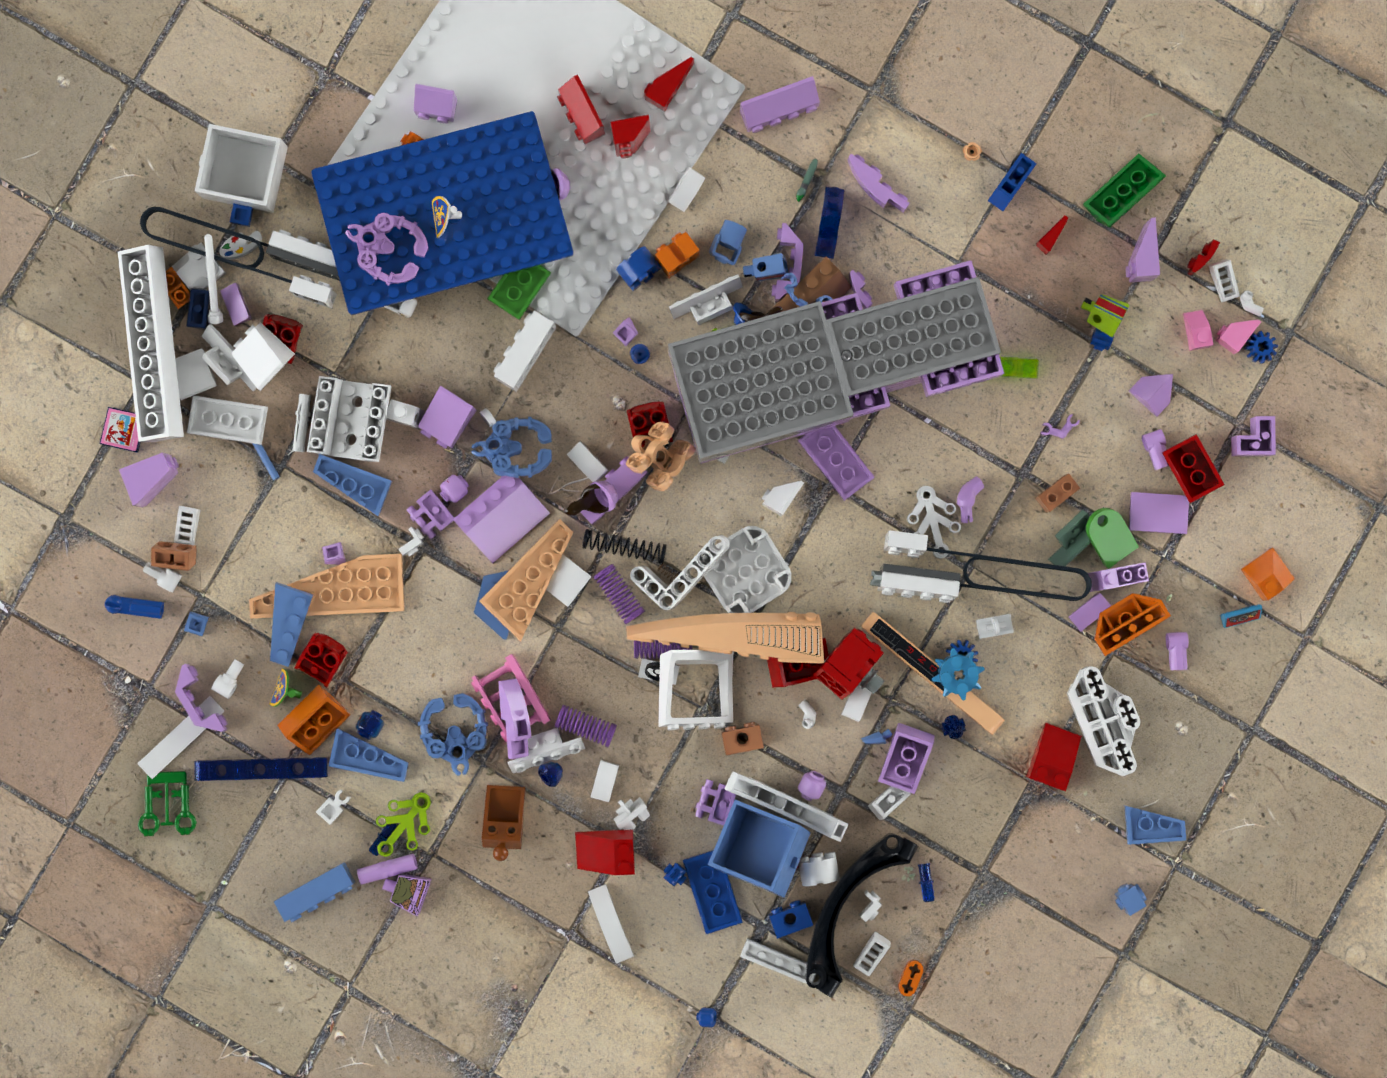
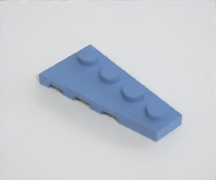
M319 454L313 472L379 517L392 481Z
M278 582L275 583L270 661L289 667L313 594Z
M339 728L336 729L329 761L330 767L405 782L409 762Z

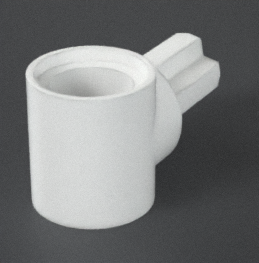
M147 562L143 568L144 573L157 579L158 586L172 593L182 577L181 574L170 568L161 569L151 566L150 562Z

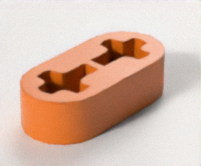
M918 960L907 962L900 978L898 989L904 996H912L915 993L922 977L923 966ZM917 964L919 972L915 971L913 977H911L910 975L912 971L911 969H909V967H914V965ZM910 979V986L912 987V989H908L907 992H904V988L902 987V985H906L908 983V980Z

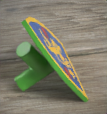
M283 668L269 703L273 707L278 706L286 695L290 698H300L302 691L288 687V672Z

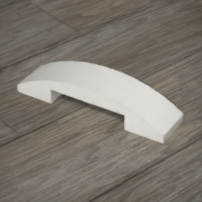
M605 884L588 891L615 962L619 963L634 957L607 885Z

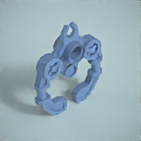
M515 417L506 421L500 420L493 425V433L486 441L476 442L472 445V449L481 446L483 450L481 452L472 450L471 453L479 457H486L492 463L493 471L498 476L515 478L528 476L532 478L533 475L546 469L552 462V451L541 449L538 453V461L534 464H528V468H519V465L513 466L510 457L519 455L522 452V447L519 441L509 439L512 435V430H519V427L528 426V430L538 432V440L541 444L552 442V433L544 423L532 419V417H528V419Z
M464 693L454 695V705L459 708L470 707L473 715H477L478 724H475L476 731L470 733L467 738L457 726H451L448 729L445 742L432 738L433 733H429L428 725L431 724L432 714L440 713L445 709V703L442 698L432 699L424 708L420 722H418V726L421 729L420 739H422L427 748L428 755L434 759L442 758L450 762L452 770L457 776L461 775L457 766L463 764L464 770L462 774L466 775L469 769L468 759L476 751L484 749L487 741L488 722L485 721L484 715L486 711L472 697ZM461 747L463 750L462 755L458 758L454 757V749Z

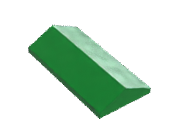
M1138 153L1093 194L1083 206L1098 222L1110 228L1160 183L1166 175Z

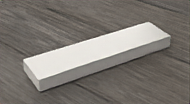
M749 938L746 939L740 957L807 984L805 980L807 962ZM816 973L810 975V982H814Z

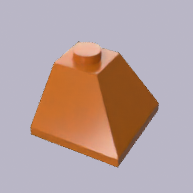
M1273 547L1241 569L1262 601L1270 600L1295 579Z

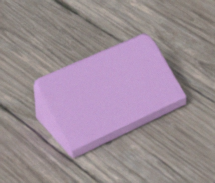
M236 282L220 291L234 326L252 320L240 287Z

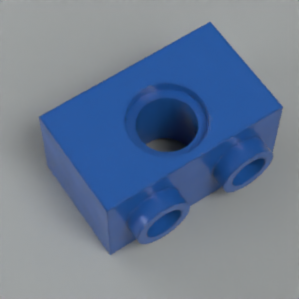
M796 900L789 903L790 907L783 909L781 906L771 910L772 913L769 914V918L777 939L813 926L805 901ZM789 913H793L796 916L792 923L785 921V916Z

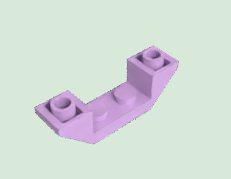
M782 223V228H778L777 240H780V245L795 247V249L791 248L790 260H794L793 267L789 268V273L794 274L797 278V283H799L804 244L786 223ZM777 280L776 285H772L771 296H775V302H779L788 294L784 287L787 284H792L791 281Z
M182 665L175 693L194 725L221 732L227 731L226 725L228 723L223 715L214 713L203 719L205 716L204 712L199 706L196 707L193 700L195 698L192 692L186 690L187 687L199 681L196 677L199 674L193 665Z

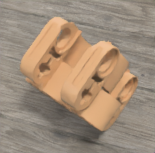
M663 422L655 423L649 430V436L636 435L632 439L631 445L636 453L632 454L626 462L628 468L640 474L652 466L654 468L653 472L648 476L646 483L658 491H665L673 483L672 477L680 473L685 461L690 459L696 450L691 443L684 440H676L667 450L663 445L669 444L668 441L674 433V428L668 423ZM645 440V446L642 448L641 443Z

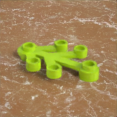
M419 792L411 800H391L388 802V809L393 812L399 810V808L412 807L407 814L387 817L379 815L376 818V824L379 827L399 823L388 839L378 844L377 851L381 856L387 857L393 853V844L405 829L407 830L408 839L406 842L407 849L411 851L417 849L418 842L415 838L413 821L417 813L420 820L418 832L422 835H427L430 832L426 810L431 805V799L426 793ZM420 798L424 799L422 806H419L417 803ZM392 802L397 803L396 809H391L390 805ZM381 817L385 819V823L383 825H380L378 823V820ZM427 826V831L422 833L421 827ZM410 841L415 842L414 848L409 847ZM383 845L388 846V850L386 852H382L381 847Z

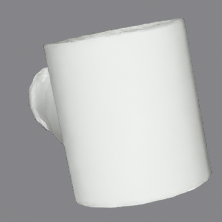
M234 659L226 674L219 675L211 689L229 699L236 690V678L244 664Z

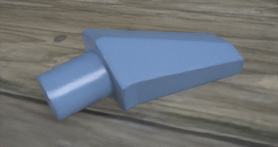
M887 729L881 734L878 731L861 738V740L865 744H886L885 740L893 734Z

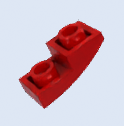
M1213 239L1209 244L1206 243L1201 252L1204 255L1198 254L1190 259L1187 268H1189L1188 275H1193L1211 259L1220 244L1219 241Z

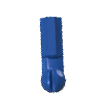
M111 595L105 600V608L112 614L120 613L162 619L164 602Z

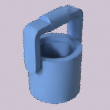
M725 220L719 234H716L709 254L723 264L735 265L742 250L741 243L747 229L738 223ZM718 244L734 251L731 260L721 253L715 252Z

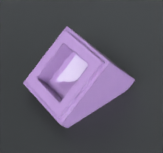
M627 318L616 328L613 334L627 346L638 334V331L632 320Z
M341 542L322 547L325 564L340 565L346 562Z

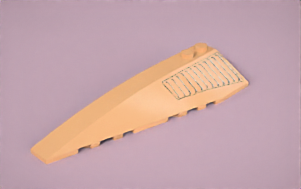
M795 612L707 614L626 626V635L629 640L649 643L658 640L663 645L669 646L670 643H679L683 648H689L690 645L699 646V650L732 654L734 651L745 657H749L750 654L760 655V659L768 660L769 657L778 658L779 662L824 663L820 615L812 612L806 614H797Z

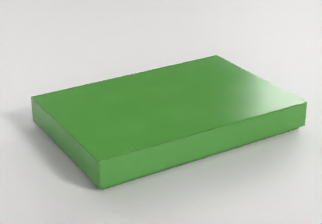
M541 265L504 274L487 299L520 321L551 272Z

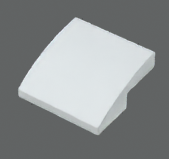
M202 348L175 359L181 400L217 386L211 368L201 358L205 353Z
M562 554L546 590L569 607L592 576Z

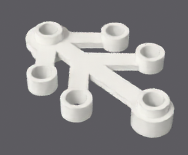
M923 486L917 491L918 503L912 513L907 516V521L909 524H916L919 521L918 515L925 506L927 514L914 534L924 535L930 524L935 542L934 549L943 547L945 550H949L948 546L943 544L938 523L949 528L952 533L959 532L961 525L959 522H952L935 512L933 504L944 509V512L948 515L955 513L956 506L953 503H946L936 497L935 490L932 487ZM924 492H928L930 494V497L928 499H925L923 497ZM948 505H951L953 507L952 512L947 511L946 508ZM911 515L916 516L915 522L910 521L909 517ZM952 524L958 525L957 531L952 530ZM933 552L934 556L939 559L945 558L948 555L947 553L939 554L938 552Z

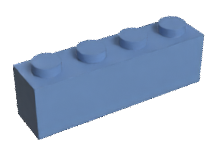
M344 862L274 901V904L284 922L290 919L292 923L302 917L300 913L306 910L310 913L319 908L318 903L324 901L326 904L336 898L334 896L336 893L341 891L344 894L353 889L351 885L355 883V880Z

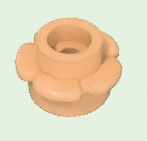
M970 142L964 146L963 153L966 160L976 161L980 158L982 150L978 144Z

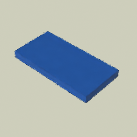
M714 850L683 860L706 934L743 923L728 874L708 865Z

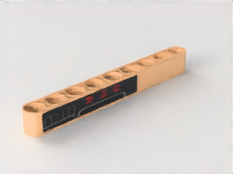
M872 612L861 627L943 694L944 686L941 682L932 681V678L939 674V665L879 615ZM971 691L966 693V700H962L959 694L952 692L946 696V698L991 735H994L1005 721Z

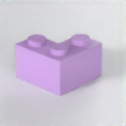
M1255 416L1250 418V435L1231 437V456L1276 455L1275 416Z

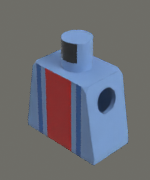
M782 253L752 259L753 265L743 266L744 277L755 276L758 281L780 279L788 273L787 259ZM766 266V269L761 272L762 267Z

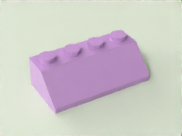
M812 76L741 102L740 113L747 132L757 133L763 130L764 126H776L783 119L788 118V120L799 117V114L805 111L806 113L816 111L820 101L814 78Z

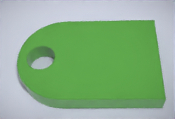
M1101 508L1089 517L1086 524V533L1106 568H1111L1139 547L1123 517L1117 511L1111 508ZM1104 515L1103 523L1098 524V518Z

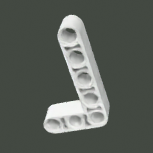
M723 535L711 538L669 586L650 568L643 565L632 569L630 573L631 580L663 610L673 609L728 550L729 540ZM717 539L723 542L721 550L715 546ZM705 553H707L710 556V562L708 564L703 561V555ZM692 567L698 572L696 578L690 575ZM639 569L644 572L643 580L637 576ZM679 582L685 585L683 592L678 590L677 585ZM652 583L658 585L657 593L651 590ZM666 596H670L672 598L671 606H668L665 603Z

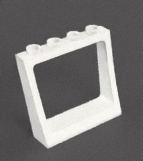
M670 650L661 654L659 727H667L668 731L679 729V726H683V730L694 729L695 726H698L702 730L710 728V725H714V729L725 728V725L733 723L732 675L734 652L732 654H724L704 650ZM716 664L718 666L721 717H671L674 665Z

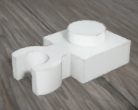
M342 789L336 792L335 800L329 797L316 811L329 825L344 811L340 806L348 803L351 798L348 796L345 800H341L340 794L343 792Z

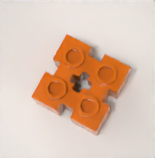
M680 232L672 238L671 244L667 246L666 244L661 245L655 254L656 260L662 266L661 269L670 279L686 265L700 257V250L687 232L683 234Z

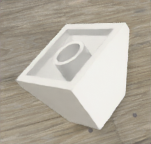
M797 481L776 486L771 491L767 489L761 498L764 500L762 505L782 517L804 482Z

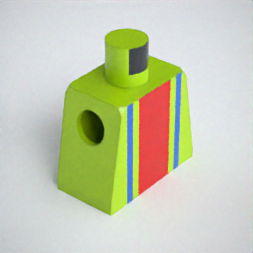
M1103 294L1099 296L1096 302L1085 298L1081 305L1082 309L1090 312L1087 322L1112 338L1129 307V304Z

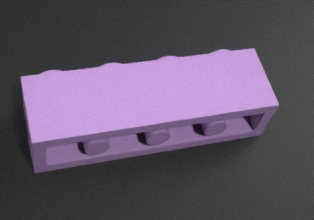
M628 456L619 463L621 466L616 471L612 469L605 475L607 478L605 481L609 482L616 489L617 502L648 474L647 470L640 474L626 466ZM587 510L581 511L582 515L592 525L606 513L599 514Z

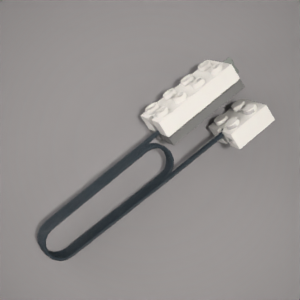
M156 206L145 210L140 218L141 229L150 238L206 256L204 251L150 234L146 227L149 216L156 212H163L254 242L258 245L260 254L257 261L251 265H244L214 255V259L291 283L289 291L294 296L331 309L333 307L337 294L327 283L319 281L316 284L311 278L300 275L299 278L294 276L293 280H289L256 269L264 259L263 246H266V253L275 260L340 281L332 250L323 243L316 242V244H312L305 237L298 236L294 238L291 233L279 230V232H272L269 244L252 237Z
M891 530L886 534L884 551H888L890 555L906 553L908 557L919 558L926 551L973 557L967 561L963 569V577L968 584L960 583L961 573L883 564L880 567V571L872 570L871 576L873 579L870 582L871 586H878L877 591H882L883 595L892 596L894 593H900L901 597L912 598L915 595L920 596L921 600L939 598V602L950 603V601L957 598L959 587L1067 601H1078L1086 597L1092 587L1089 574L1079 568L927 548L928 535ZM974 560H987L1074 572L1084 577L1086 590L1082 596L1073 597L973 583L969 579L967 568Z

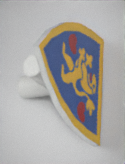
M437 196L432 200L436 236L440 238L445 232L448 220L461 219L462 212L457 211L455 206H451L443 196Z

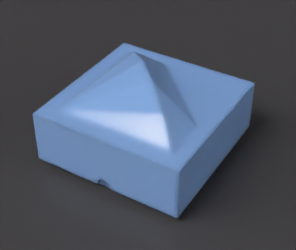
M190 612L184 631L203 636L209 617Z

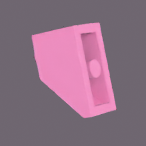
M1203 310L1183 313L1189 351L1213 346L1211 327Z
M1250 320L1231 323L1227 326L1223 325L1217 332L1219 337L1216 341L1232 354H1236L1261 321Z

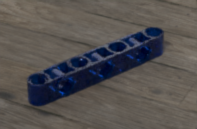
M327 757L194 761L195 781L328 777ZM297 763H301L304 766L302 773L296 771L295 766ZM259 764L264 765V774L258 773L257 766ZM220 765H224L226 767L227 771L225 775H221L219 773L218 769Z

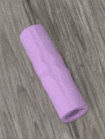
M413 853L357 869V874L362 885L416 870L418 865Z

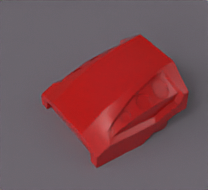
M266 314L263 325L295 353L303 325L297 320L281 315ZM295 355L288 361V364L293 363Z
M650 402L627 410L633 438L636 435L649 436V430L657 422L669 424L664 402ZM645 440L641 443L642 448L645 446Z
M315 632L294 668L302 670L323 683L324 687L327 688L348 652L341 643L333 638Z

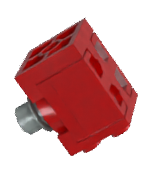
M853 628L843 637L813 676L841 700L850 695L858 685L861 686V689L867 688L874 694L882 686L884 680L876 674L878 670H874L873 666L884 652L881 651V647L877 643L868 640L863 631Z

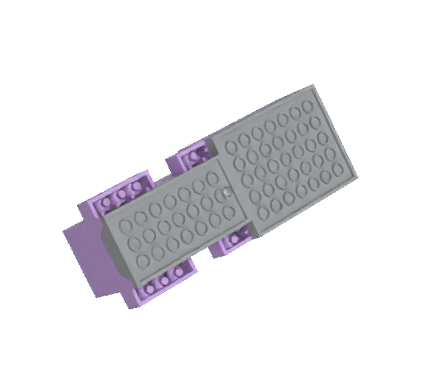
M972 261L896 281L894 289L898 300L862 309L857 292L822 303L818 301L668 344L674 376L700 464L849 422L852 418L887 409L890 407L888 392L922 383L925 396L930 397L1002 376L1004 371L999 357L1001 353L982 285L979 277H976Z

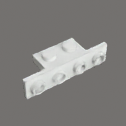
M738 274L728 277L716 285H711L699 293H694L684 300L675 302L669 306L673 319L692 312L697 324L701 325L733 310L727 294L743 287Z
M209 324L202 337L212 349L205 352L201 358L227 385L241 378L252 391H255L257 387L231 354L235 350L233 346L212 324Z
M556 727L528 738L529 756L509 761L508 766L512 773H520L528 768L541 766L545 762L559 760L563 756L579 753L585 749V745L581 737L563 743L560 731Z

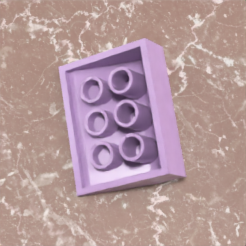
M502 476L453 520L493 564L546 518L550 512L520 478Z

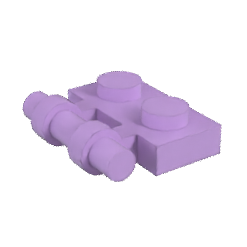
M431 489L416 501L420 506L417 511L413 506L407 509V512L411 515V520L413 522L416 521L421 528L420 531L424 535L426 534L430 540L436 536L432 530L435 526L442 531L454 521V516ZM424 513L432 520L428 524L421 517Z
M706 779L705 785L701 788L702 795L700 801L697 802L695 807L697 808L695 816L702 818L705 811L710 813L708 821L724 825L736 794L725 790L726 785L719 783L718 789L714 790L712 789L714 781ZM709 795L715 796L712 807L706 805Z

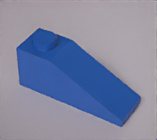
M1021 153L990 196L988 202L1004 211L1037 163Z

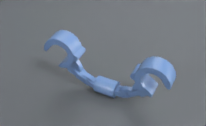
M786 273L781 280L788 278L792 284H787L784 289H786L791 299L796 302V305L800 307L808 305V302L801 298L798 299L793 293L794 288L798 285L796 276L792 273ZM828 295L818 297L816 302L821 301L822 303V301L833 299Z

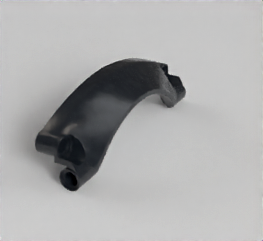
M888 833L859 856L838 880L822 907L811 938L805 980L809 987L816 988L833 998L843 980L834 954V932L844 903L855 888L871 875L892 866L909 864L919 847L917 844L894 833ZM891 837L897 840L894 847L887 846V840ZM816 973L820 976L819 980L815 983L809 981L811 974Z

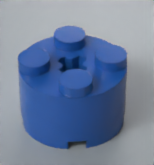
M645 246L630 254L631 257L627 260L624 259L616 268L618 274L632 291L639 288L641 282H649L654 277L653 274L662 268Z

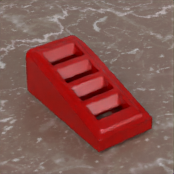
M1064 215L1036 243V246L1045 255L1051 251L1068 221L1067 216Z

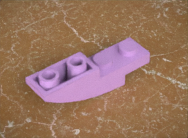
M850 154L848 158L850 169L867 195L882 208L887 203H890L904 213L909 205L908 199L900 193L896 194L891 191L892 188L884 182L881 184L879 182L882 174H880L881 171L873 165L868 166L864 163L865 160L857 154L855 156Z
M516 678L498 681L501 720L506 721L508 759L529 756L527 739L532 738L531 727L521 687Z

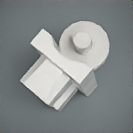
M1011 614L976 620L979 639L1014 633Z
M640 797L634 802L631 799L626 803L620 800L618 803L621 807L616 810L618 816L613 820L620 830L622 828L624 830H634L636 825L632 820L638 816L641 821H645L650 814Z

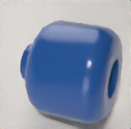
M707 1007L701 1008L696 1015L699 1025L709 1028L715 1026L717 1019L716 1010Z

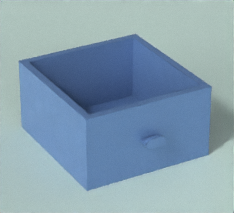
M734 800L708 865L737 879L785 897L811 832L796 823Z

